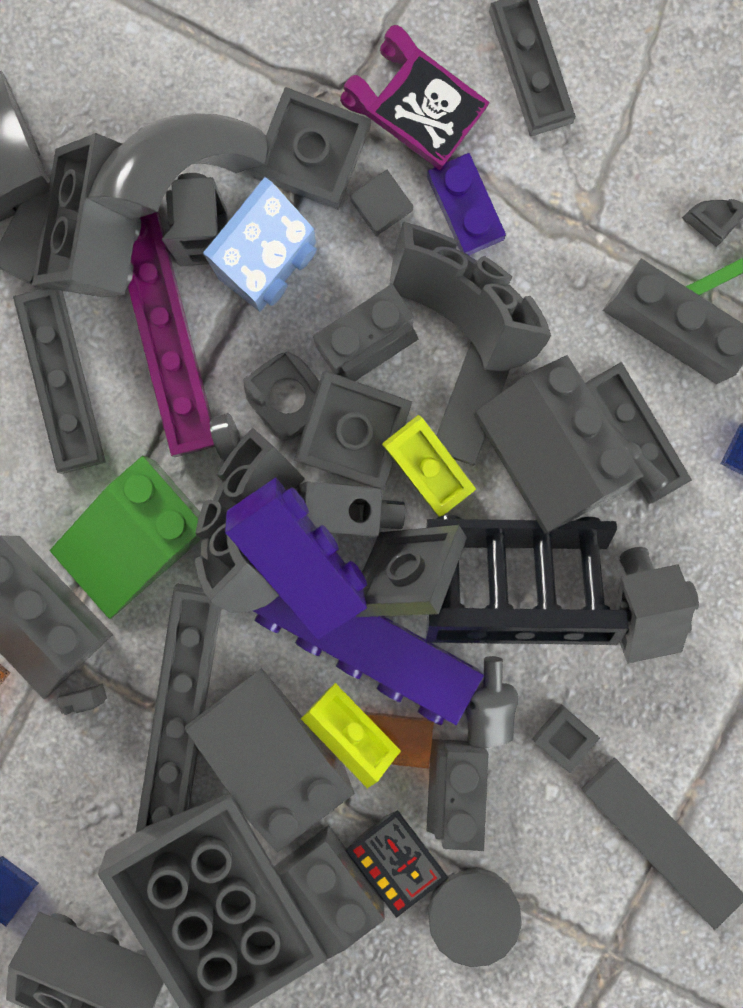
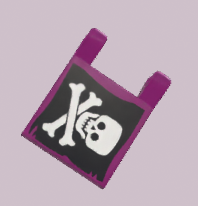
M393 25L385 33V41L380 47V52L387 60L402 64L401 69L379 97L376 96L364 79L358 75H352L344 84L345 91L341 94L340 101L348 110L366 115L438 170H441L487 109L490 102L417 48L402 27Z

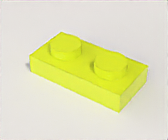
M417 415L382 443L386 451L438 517L448 513L476 490L421 416Z
M336 683L329 687L301 717V720L367 789L379 781L401 752Z

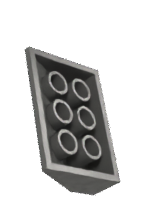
M231 793L149 825L105 852L98 876L179 1008H250L327 961V955Z

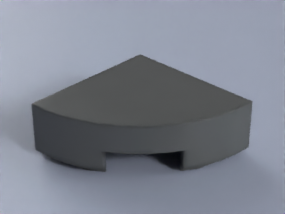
M735 199L703 201L692 207L682 218L717 247L743 218V203Z
M103 684L57 697L61 714L64 713V715L75 711L76 713L92 710L103 704L107 699Z

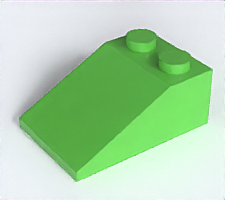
M142 455L101 492L49 551L109 619H112L201 540L195 534L200 511L155 460Z

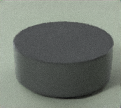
M229 413L213 417L210 421V430L219 457L226 461L230 453L241 441L236 424Z

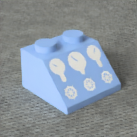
M264 177L203 254L217 278L261 312L267 303L273 306L283 296L288 287L285 281L296 268L299 270L304 269L312 260L317 250L314 247L316 237L314 228L280 190Z

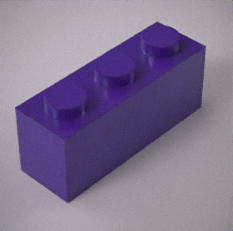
M275 477L227 510L225 533L317 640L367 609L363 589L367 586V581L353 561L345 563L336 552L339 550V547L329 530L324 525L317 528L307 516L309 509L300 494L294 488L286 490Z

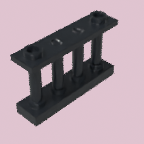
M443 515L436 519H427L426 528L459 525L467 537L463 548H487L489 605L485 608H466L465 605L461 604L458 561L439 614L427 615L426 643L618 645L627 632L626 610H611L609 606L605 605L599 550L609 547L617 531L616 521H601L597 517H582L544 534L537 520L462 519L455 515ZM506 548L534 549L537 606L533 609H514L509 604ZM553 549H580L585 607L582 609H562L557 604Z

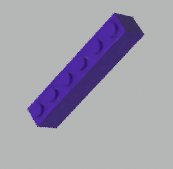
M280 596L267 606L253 610V612L257 613L254 621L275 633H279L281 628L298 636L295 644L305 651L316 656H320L321 652L324 651L339 659L336 664L337 668L356 679H360L364 673L380 682L376 689L397 702H401L403 697L412 700L420 705L417 711L419 714L438 725H442L444 720H447L457 726L484 677V674L475 666L433 643H426L425 638L385 616H354L317 640Z

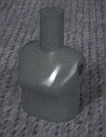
M489 656L484 658L483 687L475 691L465 709L468 722L467 742L476 748H494L513 740L518 693L512 685L502 683L503 659L500 657Z

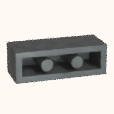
M642 258L627 272L602 310L715 384L736 376L743 365V323Z

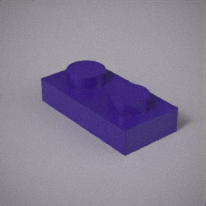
M470 153L446 162L441 170H438L436 167L428 170L427 179L454 239L459 241L457 246L461 252L472 255L504 241L506 237L505 230Z

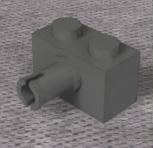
M634 547L624 551L620 555L619 561L626 575L620 578L615 610H626L628 630L620 640L627 664L681 653L687 635L692 631L691 621L694 611L699 608L698 594L694 584L691 581H685L679 564L654 569L649 557V551L645 547Z

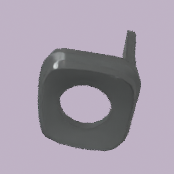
M289 352L280 353L264 363L249 376L247 375L243 379L246 399L276 437L280 440L289 441L304 431L319 380L301 358ZM293 379L303 386L306 399L298 411L285 414L277 411L272 406L270 391L277 381Z

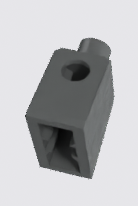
M308 481L298 486L297 492L309 509L307 514L309 519L317 528L324 525L332 534L378 537L380 528L402 529L404 526L405 503L403 501L382 500V489ZM351 503L357 504L360 508V516L357 520L350 518L349 506Z

